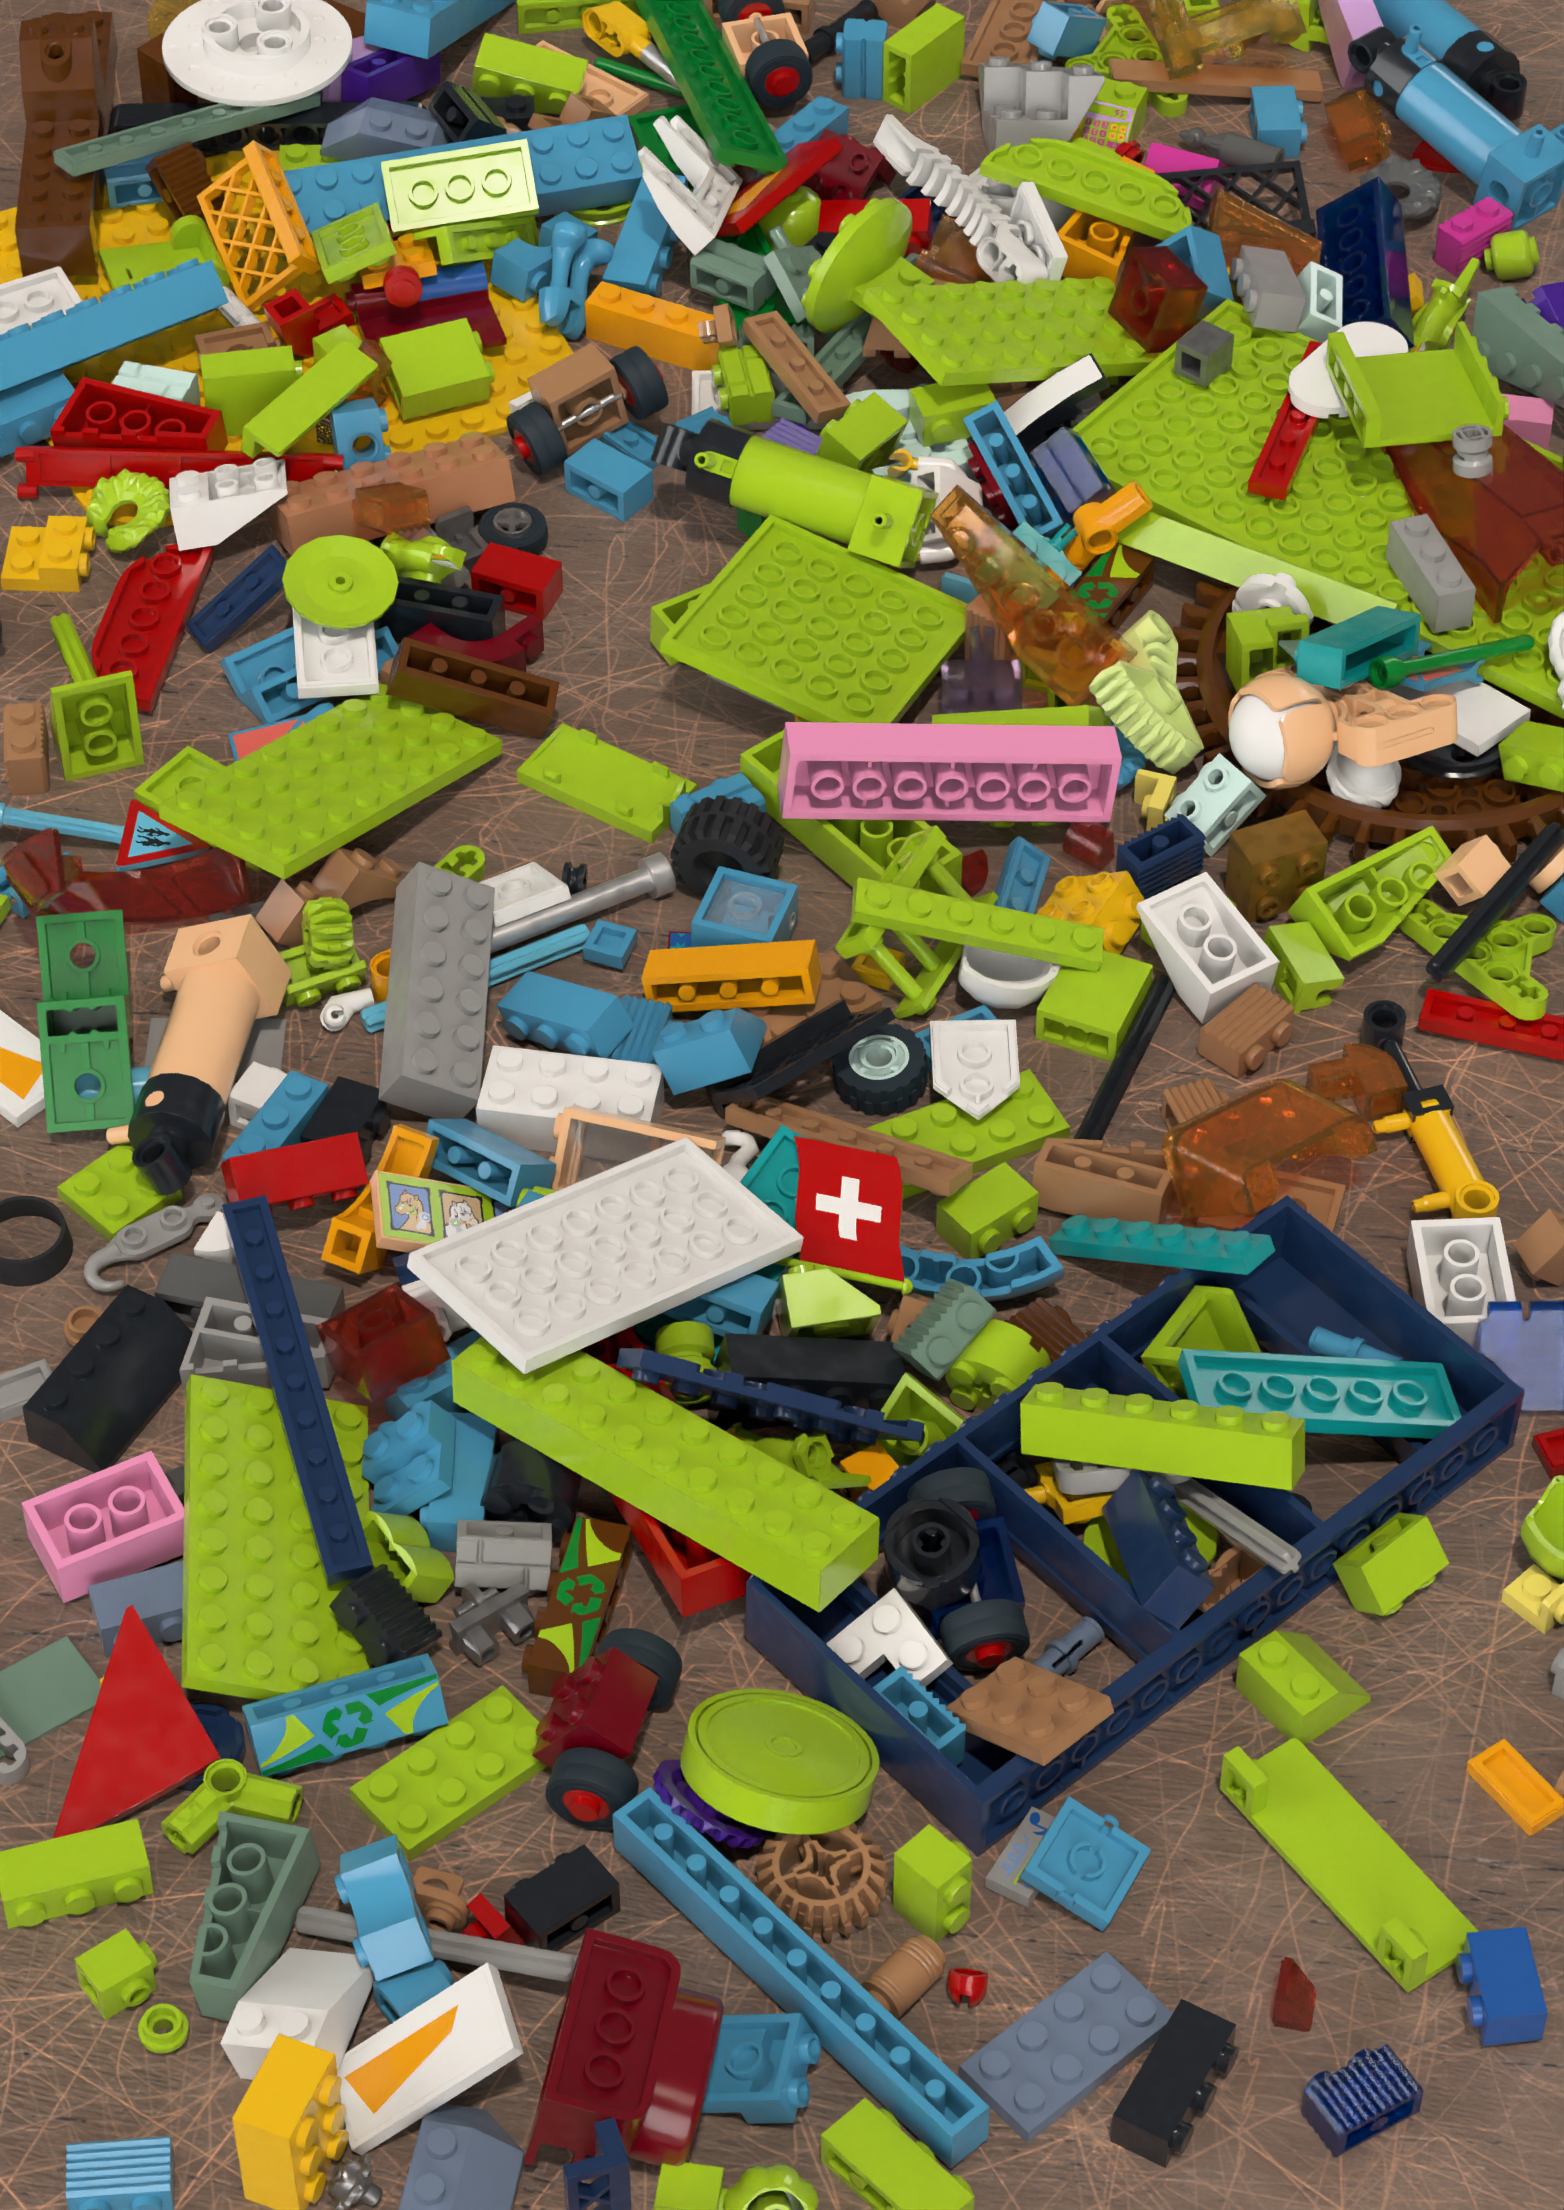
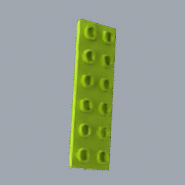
M1290 1739L1258 1760L1250 1759L1239 1746L1223 1755L1220 1790L1407 1993L1456 1962V1955L1463 1953L1466 1934L1468 1932H1478V1930L1299 1739Z

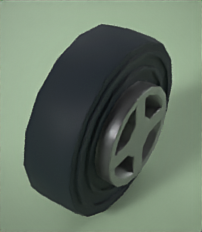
M513 502L495 506L481 517L478 526V533L488 544L492 542L538 555L545 548L548 540V527L545 516L537 508L528 504Z

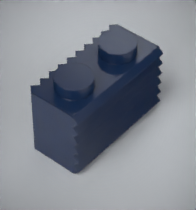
M1177 814V818L1171 817L1170 821H1164V825L1158 824L1157 828L1151 827V831H1144V835L1138 834L1137 838L1131 837V842L1125 841L1124 845L1118 844L1116 872L1128 871L1144 899H1147L1204 869L1202 858L1205 857L1203 846L1206 845L1204 842L1206 837L1186 816Z

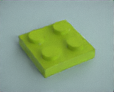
M129 1143L118 1144L57 1186L59 1199L109 1241L125 1226L168 1206H172L183 1198L181 1189L170 1195H159L153 1190L134 1165L132 1155L135 1149Z

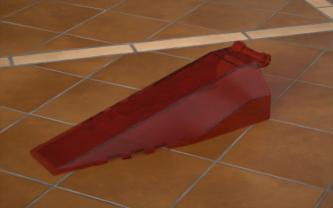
M1503 424L1502 436L1492 437V446L1489 448L1488 453L1493 458V470L1490 474L1480 478H1463L1453 472V457L1457 451L1453 448L1452 440L1381 447L1384 454L1389 455L1393 463V473L1396 479H1401L1405 488V497L1414 516L1428 514L1475 586V599L1493 623H1498L1502 620L1503 608L1510 584L1538 552L1551 567L1564 564V472L1506 425Z

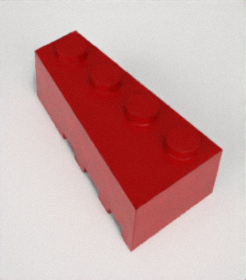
M82 377L50 429L53 445L59 447L225 450L228 445L222 411L87 377Z

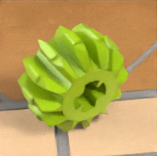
M318 897V900H308L302 911L303 921L301 922V937L303 938V950L306 952V960L313 968H324V970L337 969L340 966L348 965L353 956V945L355 944L352 915L350 914L348 904L342 898Z

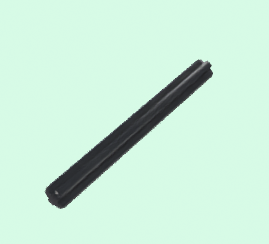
M1553 822L1551 825L1544 827L1513 863L1512 867L1501 877L1427 963L1426 972L1432 975V980L1441 982L1443 979L1450 977L1564 843V830L1560 823Z
M1163 973L1155 976L1073 1139L1102 1140L1176 991L1170 977Z

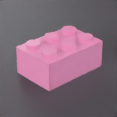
M152 1450L22 1502L28 1538L63 1603L88 1594L87 1586L139 1573L183 1555L184 1507Z

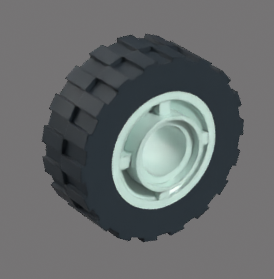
M896 1023L894 1025L886 1024L832 1056L833 1081L836 1094H839L840 1100L844 1104L850 1105L851 1109L857 1112H865L867 1115H890L892 1112L905 1110L907 1106L913 1105L918 1101V1097L923 1095L926 1090L925 1084H928L927 1055L920 1037L917 1038L912 1030L902 1028V1025Z

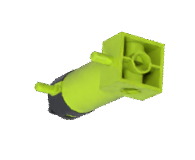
M714 418L706 422L699 434L662 422L651 457V461L686 472L685 490L689 494L702 496L715 503L730 508L736 507L768 518L771 514L818 536L847 545L848 551L898 568H915L939 495L937 492L890 476L870 474L760 437L755 432L729 426Z

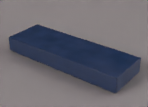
M273 544L185 624L210 654L283 587L282 577L287 559Z

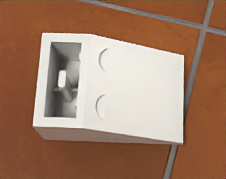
M266 457L258 459L250 465L237 467L235 464H224L215 468L214 471L199 473L189 470L177 474L174 478H169L170 510L179 551L218 545L287 495L285 460H275L274 458Z

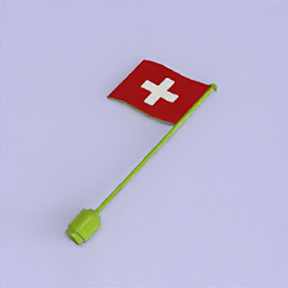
M794 1136L799 1160L795 1221L797 1232L804 1239L801 1251H799L800 1260L786 1257L774 1264L788 1267L813 1264L815 1270L828 1268L840 1278L901 1290L902 1295L910 1294L913 1290V1283L909 1278L904 1280L900 1250L903 1186L897 1157ZM535 1186L533 1189L523 1188L519 1195L517 1206L528 1190L544 1196L558 1190Z

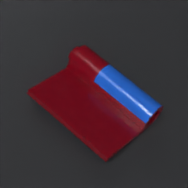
M482 261L437 268L438 275L420 278L422 295L414 305L409 307H397L391 304L385 295L383 286L364 290L362 282L349 284V292H344V303L354 314L363 340L369 347V355L372 360L378 363V368H381L379 363L380 338L462 318H467L472 332L477 331L479 333L483 349L507 345V338L489 299L487 276Z

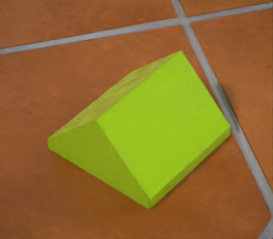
M904 1373L880 1412L885 1413L883 1420L907 1421L910 1419L925 1423L921 1442L877 1439V1442L883 1446L899 1467L903 1465L909 1466L923 1456L931 1444L938 1440L944 1441L958 1431L965 1419L910 1373ZM859 1444L857 1448L861 1451L869 1446Z

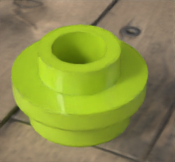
M162 2003L150 2007L144 2013L138 2025L140 2042L146 2049L154 2053L163 2054L177 2050L185 2043L189 2035V2024L185 2014L171 2004ZM160 2029H171L168 2033L157 2034Z

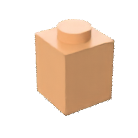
M1485 834L1461 844L1434 875L1457 905L1461 906L1484 897L1512 866L1501 854L1499 847Z

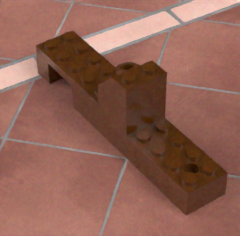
M96 10L77 14L55 12L50 15H42L41 18L23 20L20 27L21 91L26 117V132L15 234L23 277L58 266L62 268L66 276L97 275L98 245L93 213L94 211L103 210L105 190L103 169L73 177L54 163L53 151L108 135L117 57L112 12Z

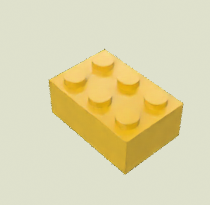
M278 2033L232 2117L245 2199L274 2210H306L310 2202L316 2203L319 2200L326 2183L325 2173L332 2159L338 2161L341 2158L349 2137L348 2131L344 2128L345 2105L341 2104L340 2096L342 2079L337 2073L334 2053Z

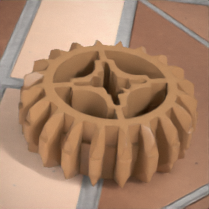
M855 1823L845 1828L822 1834L797 1835L776 1832L775 1840H766L763 1846V1855H759L756 1861L757 1876H755V1886L799 1928L804 1930L810 1938L813 1937L814 1933H823V1937L828 1943L832 1938L833 1932L839 1931L848 1939L852 1932V1925L865 1929L868 1923V1916H877L881 1901H884V1897L887 1895V1883L885 1881L888 1879V1867L886 1862L883 1861V1852L880 1845H872L873 1838L870 1836L869 1831L857 1834ZM801 1860L803 1861L802 1864L792 1868V1873L785 1875L794 1864ZM859 1880L853 1889L842 1896L840 1895V1892L850 1888V1883Z

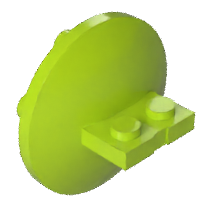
M875 197L857 215L851 213L843 219L839 226L838 235L829 245L822 258L817 259L808 271V277L811 281L808 290L802 297L801 305L805 307L808 323L822 333H833L839 331L845 324L857 319L866 311L877 318L862 301L866 288L884 287L885 285L900 287L914 286L915 284H935L934 279L904 259L913 225L912 213L906 205L895 198L879 200Z

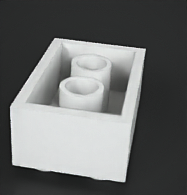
M1500 1217L1411 1220L1406 1258L1414 1300L1482 1356L1514 1355L1520 1318Z

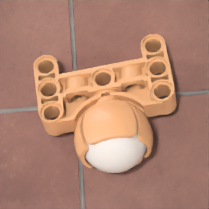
M1295 664L1257 675L1254 680L1244 685L1234 696L1228 712L1229 743L1235 758L1241 764L1246 775L1260 787L1274 790L1298 787L1310 781L1328 762L1336 741H1338V753L1354 760L1356 765L1377 767L1450 745L1458 740L1457 699L1452 695L1431 694L1414 700H1408L1385 689H1376L1373 684L1364 680L1339 690L1311 684L1296 677L1297 666Z

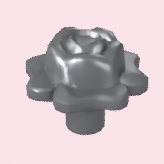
M365 2153L355 2160L343 2158L341 2164L336 2165L332 2171L331 2180L327 2183V2189L333 2194V2201H335L334 2210H344L359 2200L371 2207L378 2202L382 2194V2188L371 2182L370 2171L372 2165L370 2164L371 2156Z

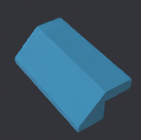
M374 625L378 674L385 662L394 658L399 649L387 625L378 630ZM294 626L219 661L237 698L264 725L281 720L328 698L298 699Z

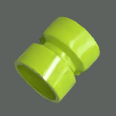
M682 1321L665 1325L657 1330L655 1334L657 1353L698 1363L701 1365L700 1372L702 1373L704 1369L716 1370L710 1363L715 1357L714 1333L710 1326L700 1322ZM665 1382L671 1391L672 1384ZM672 1392L678 1404L681 1405L698 1404L711 1398L710 1395L700 1392L698 1398Z

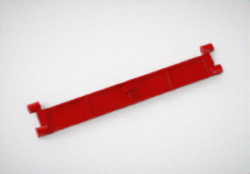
M59 446L16 447L15 461L25 462L27 483H18L17 497L18 499H38L39 486L95 487L101 477L109 480L112 476H117L123 469H127L131 473L144 472L149 477H157L159 481L165 484L166 489H170L169 478H174L181 472L189 470L199 473L209 472L224 464H235L237 467L245 466L266 457H271L275 460L284 459L287 481L302 482L313 479V476L320 472L344 470V455L285 452L280 457H277L271 452L261 451L252 459L242 451Z

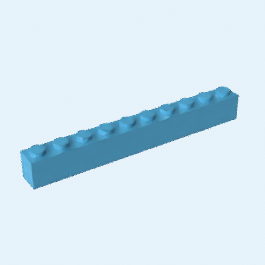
M648 1787L612 1814L614 1848L787 2013H802L812 2031L817 2034L820 2045L950 2169L988 2139L990 2106L691 1825L686 1824L681 1816L673 1814L671 1806L663 1803L660 1796L651 1787Z

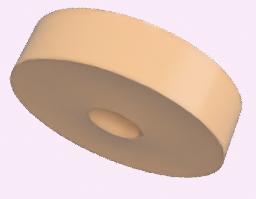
M1564 843L1528 884L1538 894L1546 890L1564 873Z

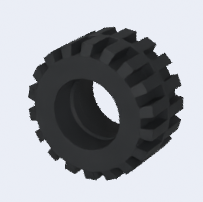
M716 795L715 800L710 797L703 798L700 804L695 802L685 815L670 853V858L673 860L671 863L674 872L679 873L677 878L682 884L690 886L689 890L694 894L699 893L703 896L719 866L773 878L784 846V837L780 836L781 829L779 825L771 822L772 817L767 812L758 810L759 806L752 802L750 804L742 802L741 798L733 797V799H727L725 795ZM718 893L714 899L715 901H718Z

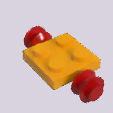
M387 224L397 253L392 255L385 264L377 267L370 265L359 270L364 290L383 286L385 295L391 304L397 307H409L414 305L422 295L420 278L438 275L435 260L428 239L414 241L413 233L393 237L391 224Z

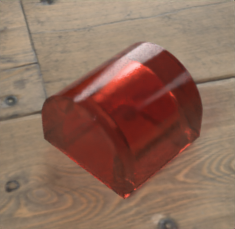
M1073 822L1063 840V851L1092 868L1102 871L1115 859L1113 831L1096 822Z

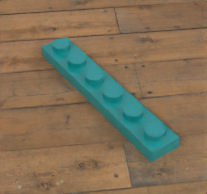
M1075 1215L1068 1218L1062 1223V1228L1048 1238L1052 1252L1056 1255L1248 1275L1276 1251L1270 1235L1253 1234L1245 1230L1233 1232L1216 1230L1213 1227L1192 1228L1183 1227L1181 1224L1162 1225L1152 1224L1149 1221L1131 1222L1121 1221L1117 1218H1091L1086 1215Z

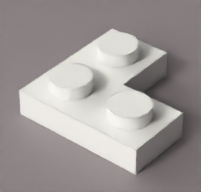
M895 1588L826 1643L863 1679L889 1660L895 1670L899 1667H906V1673H912L913 1679L920 1680L919 1686H927L953 1664L907 1600Z

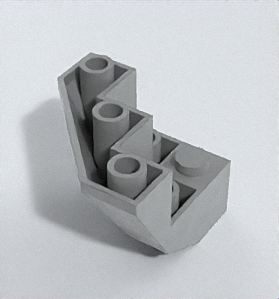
M991 56L988 57V62L978 63L982 129L988 155L996 148L1009 142L1011 147L1029 144L1030 138H1050L1069 142L1102 88L1104 75L1094 71V66L1073 65L1072 68L1054 67L1051 61L1043 60L1030 61V64L1010 62V57Z

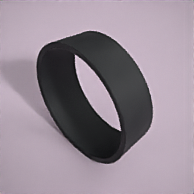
M15 1196L0 1201V1223L20 1216H38L49 1219L61 1227L60 1235L54 1245L38 1256L22 1260L0 1257V1284L15 1287L40 1284L56 1276L68 1264L73 1253L71 1233L62 1212L56 1205L46 1199L35 1196Z

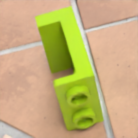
M1195 1285L1141 1355L1146 1369L1181 1400H1189L1178 1365L1182 1349L1261 1353L1233 1290L1230 1288Z

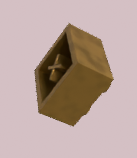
M1306 809L1230 832L1225 892L1230 900L1237 904V910L1248 923L1287 912L1306 888L1324 880L1328 841Z

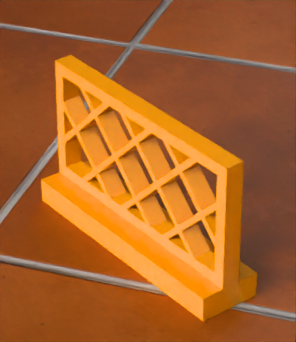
M254 140L243 148L246 156L243 160L196 196L229 274L235 293L251 312L305 271L313 275L321 269L314 243L277 154ZM251 171L252 177L248 190L239 189L242 176ZM222 192L226 193L221 211H215L211 201ZM236 195L246 196L240 215L231 214ZM256 198L262 199L264 203L260 218L250 217ZM229 220L238 221L232 240L226 239L224 235ZM248 223L257 225L252 243L243 242ZM267 227H273L276 232L271 247L262 246ZM240 248L249 249L244 269L238 268L236 264ZM260 252L269 253L263 272L254 271ZM279 255L286 256L289 267L279 275H275L274 271ZM252 277L261 278L257 292L249 296L248 288Z

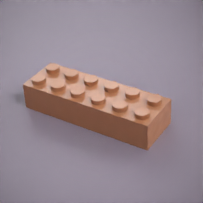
M472 432L464 434L460 437V440L450 443L433 442L425 445L423 450L412 453L395 452L388 455L387 459L378 462H357L351 465L350 469L336 473L333 471L320 472L315 474L313 479L302 482L287 481L288 494L269 507L273 534L292 556L300 546L318 537L346 535L368 541L387 536L388 532L398 533L401 525L410 516H416L428 525L435 523L437 517L469 506L473 512L510 503L516 501L509 458L485 433Z

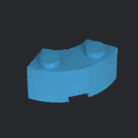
M392 1835L340 1855V1874L334 1876L341 1900L344 1904L351 1903L358 1930V1937L353 1939V1945L361 1966L364 1968L370 1965L376 1980L380 1981L433 1961L434 1957L429 1930L414 1897L417 1889L397 1835Z

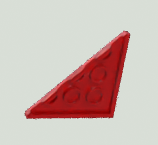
M133 1605L125 1610L52 1839L111 1825L203 1774L210 1764L221 1760L220 1755Z

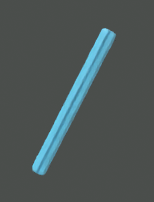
M578 924L490 959L488 987L583 950L590 931L585 924ZM387 1000L367 1007L360 1012L362 1025L368 1033L384 1029Z

